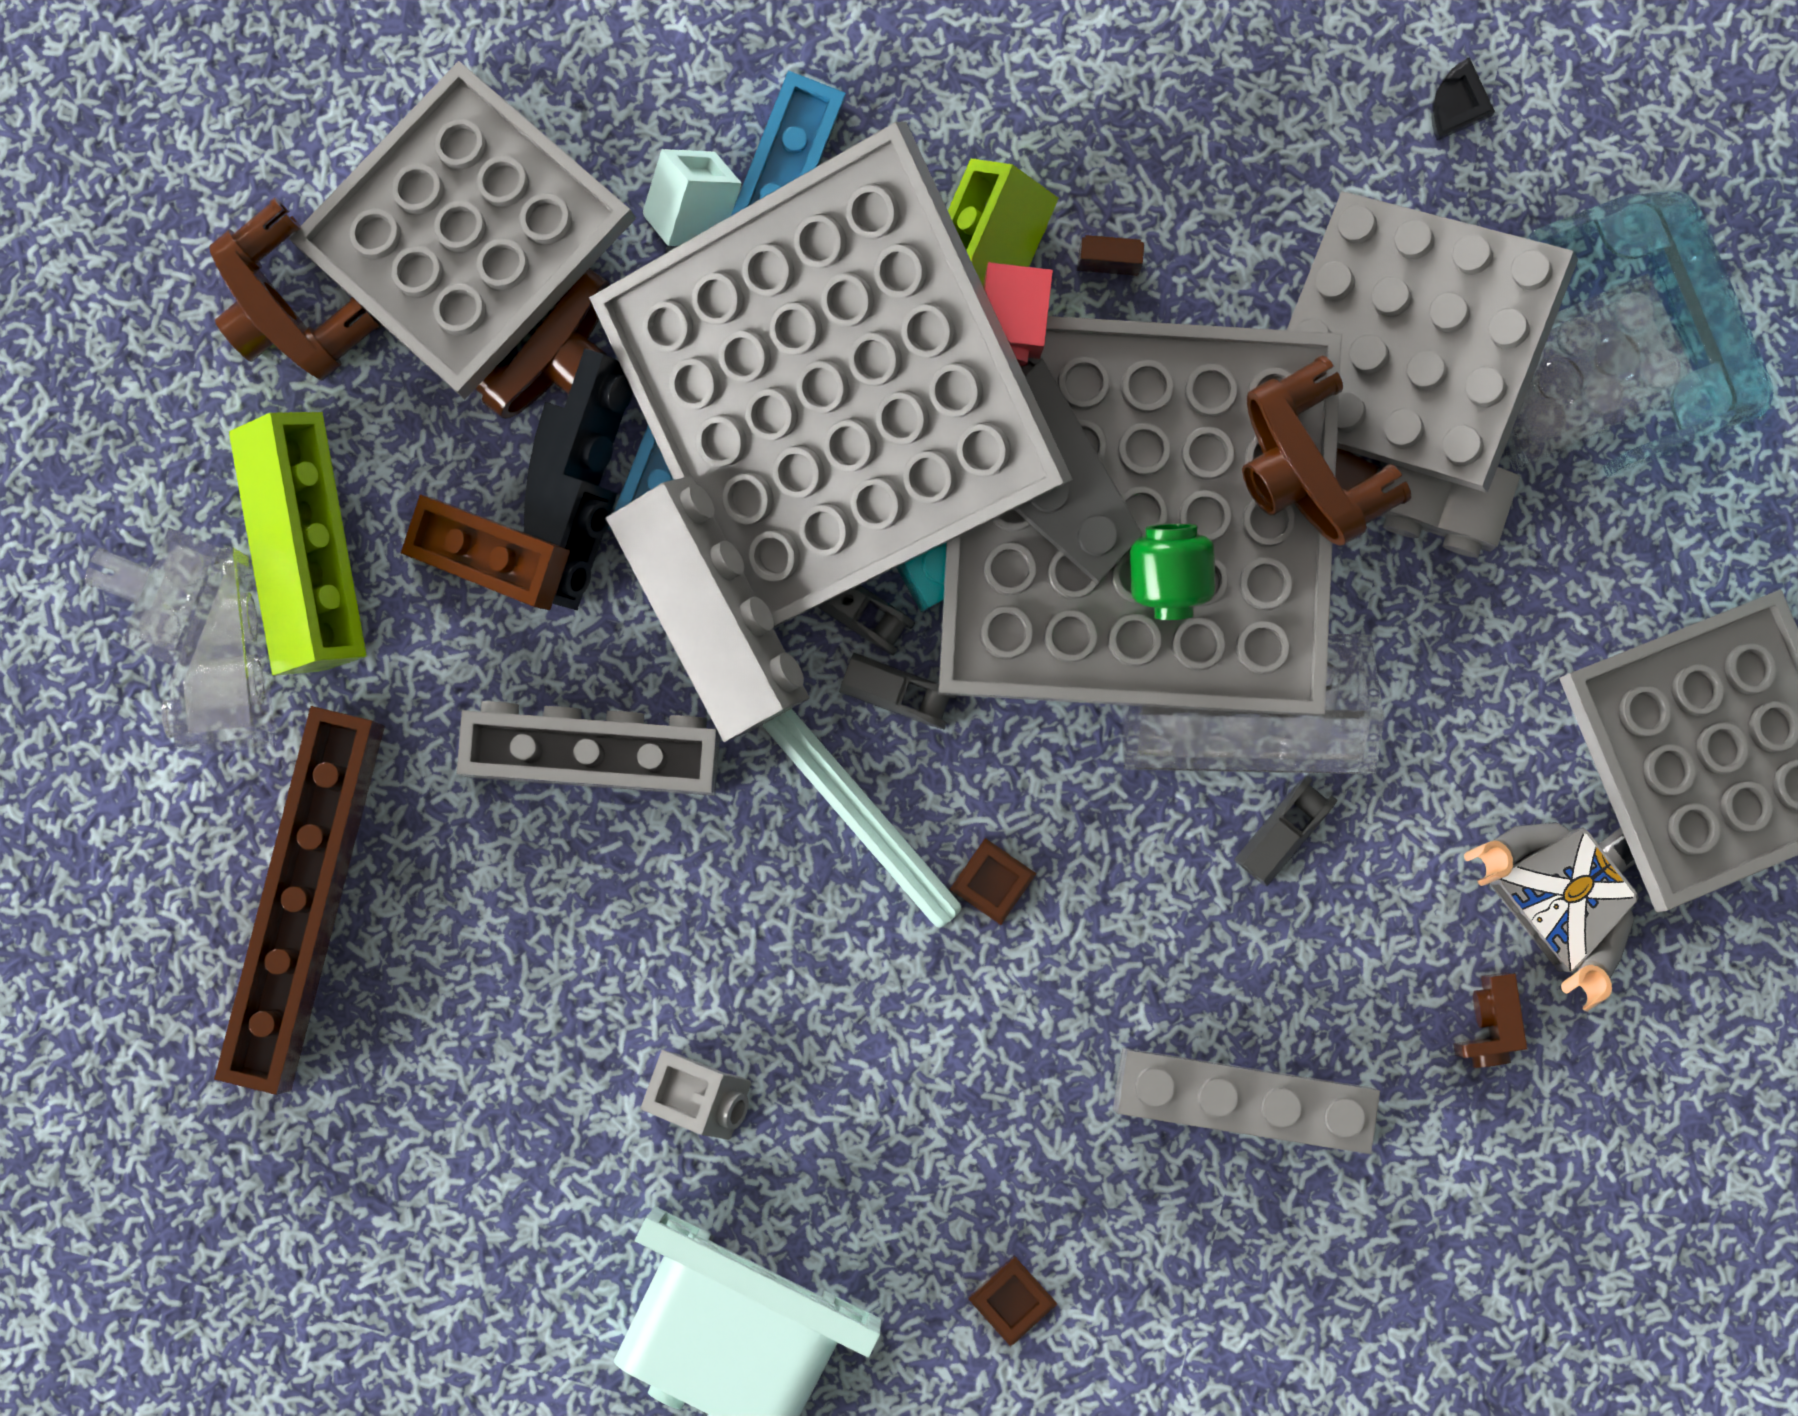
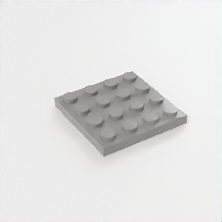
M458 61L301 225V229L297 233L294 232L289 240L465 400L632 224L636 217L630 208L465 65Z
M1341 191L1287 327V330L1342 334L1340 377L1343 382V390L1339 393L1337 448L1488 493L1578 262L1575 252Z
M1781 589L1559 677L1656 913L1673 909L1798 855V628Z

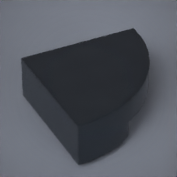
M1470 57L1461 61L1450 70L1435 93L1434 109L1432 103L1431 120L1436 140L1438 141L1492 117L1495 113Z

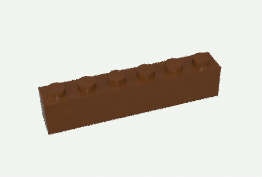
M310 706L214 1080L275 1095L292 1091L385 728L382 724Z

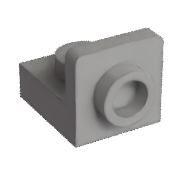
M661 1050L640 1109L700 1135L729 1140L734 1129L740 1126L746 1116L749 1105L747 1094L751 1081L740 1076L723 1073L675 1052Z

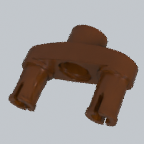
M274 197L269 205L234 233L229 229L209 246L217 269L237 300L215 319V323L229 343L246 360L254 361L274 344L298 366L323 381L342 365L340 358L374 329L377 330L381 327V324L368 312L360 317L366 310L352 297L346 305L314 330L310 326L307 328L293 309L260 271L262 265L259 261L294 232L297 233L301 229L295 217L287 215L290 211L281 201Z
M589 268L562 296L557 306L530 337L513 361L507 365L500 362L475 388L476 391L483 395V404L506 419L525 410L554 383L569 394L584 348L607 355L605 351L588 340L599 321L589 297L610 286V282Z
M1322 355L1311 364L1283 380L1270 379L1248 392V414L1264 454L1243 465L1242 474L1249 493L1265 513L1275 515L1294 503L1318 532L1332 543L1342 546L1364 534L1367 529L1366 524L1398 505L1410 501L1411 490L1405 481L1386 493L1382 492L1383 489L1392 485L1395 480L1402 476L1401 472L1391 464L1383 467L1382 471L1347 491L1341 488L1328 464L1298 419V415L1332 395H1337L1343 390V382L1338 371L1324 380L1315 383V381L1324 377L1328 370L1334 367L1332 362Z

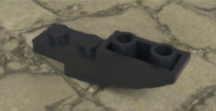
M584 348L565 407L563 408L548 402L544 404L530 458L524 502V533L570 550L553 604L573 610H578L583 593L589 586L592 566L603 534L609 527L605 518L612 514L611 511L618 493L599 487L604 470L611 460L613 443L624 411L633 395V391L619 361Z

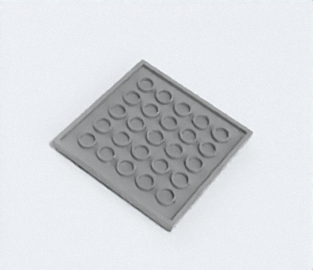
M907 122L892 123L589 297L673 479L693 476L696 484L708 493L715 509L714 518L726 540L732 543L739 551L744 562V574L756 597L760 598L771 611L774 627L1073 480Z
M1048 316L1045 345L1040 359L1043 358L1140 528L1143 534L1141 537L1146 536V527L1151 525L1175 523L1197 525L1198 534L1209 538L1214 544L1215 593L1209 602L1193 606L1194 617L1182 620L1156 619L1153 607L1143 606L1132 598L1130 550L1097 585L1013 509L948 541L946 544L938 695L1305 716L1325 715L1333 543L1318 532L1294 503L1275 515L1265 513L1249 493L1243 479L1242 468L1243 465L1264 454L1248 414V392L1270 379L1281 381L1311 364L1322 355L1327 357L1334 367L1328 370L1327 374L1315 381V383L1324 380L1337 371L1340 375L1342 334ZM1028 358V364L1020 366L1024 376L1040 359ZM1339 393L1328 397L1298 415V419L1334 476L1336 475Z

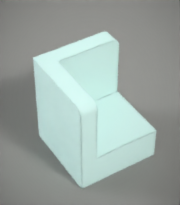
M661 149L643 209V215L667 246H680L731 216L742 183L716 152Z

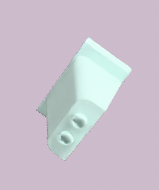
M655 1206L645 1218L635 1238V1242L664 1257L614 1359V1363L619 1368L651 1385L648 1390V1394L651 1397L679 1410L687 1403L707 1413V1416H800L837 1343L869 1358L880 1336L881 1318L825 1290L822 1296L710 1241V1233Z

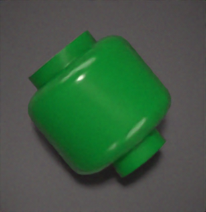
M1175 523L1147 526L1146 536L1135 540L1130 550L1132 598L1143 606L1153 607L1156 619L1182 620L1194 617L1193 606L1205 604L1213 598L1215 593L1214 544L1209 538L1198 534L1197 525Z

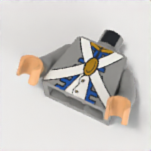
M1557 822L1520 825L1512 827L1493 841L1467 851L1464 854L1466 861L1479 857L1485 863L1486 875L1477 881L1480 886L1491 885L1557 971L1572 972L1579 967L1576 973L1562 982V991L1568 994L1576 987L1581 986L1587 994V1003L1582 1008L1586 1012L1606 1000L1612 991L1610 978L1621 961L1634 923L1631 907L1639 898L1637 892L1622 875L1635 864V860L1621 827L1598 844L1584 827L1569 831L1565 826Z

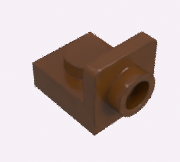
M1505 972L1481 976L1483 990H1475L1473 992V1004L1479 1028L1489 1027L1490 1038L1453 1043L1455 1056L1462 1058L1472 1057L1473 1068L1511 1063L1510 1052L1527 1049L1516 973Z

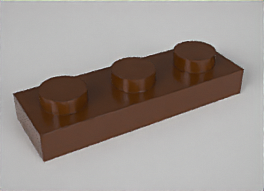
M421 494L419 495L401 550V554L530 606L549 611L551 610L570 550Z

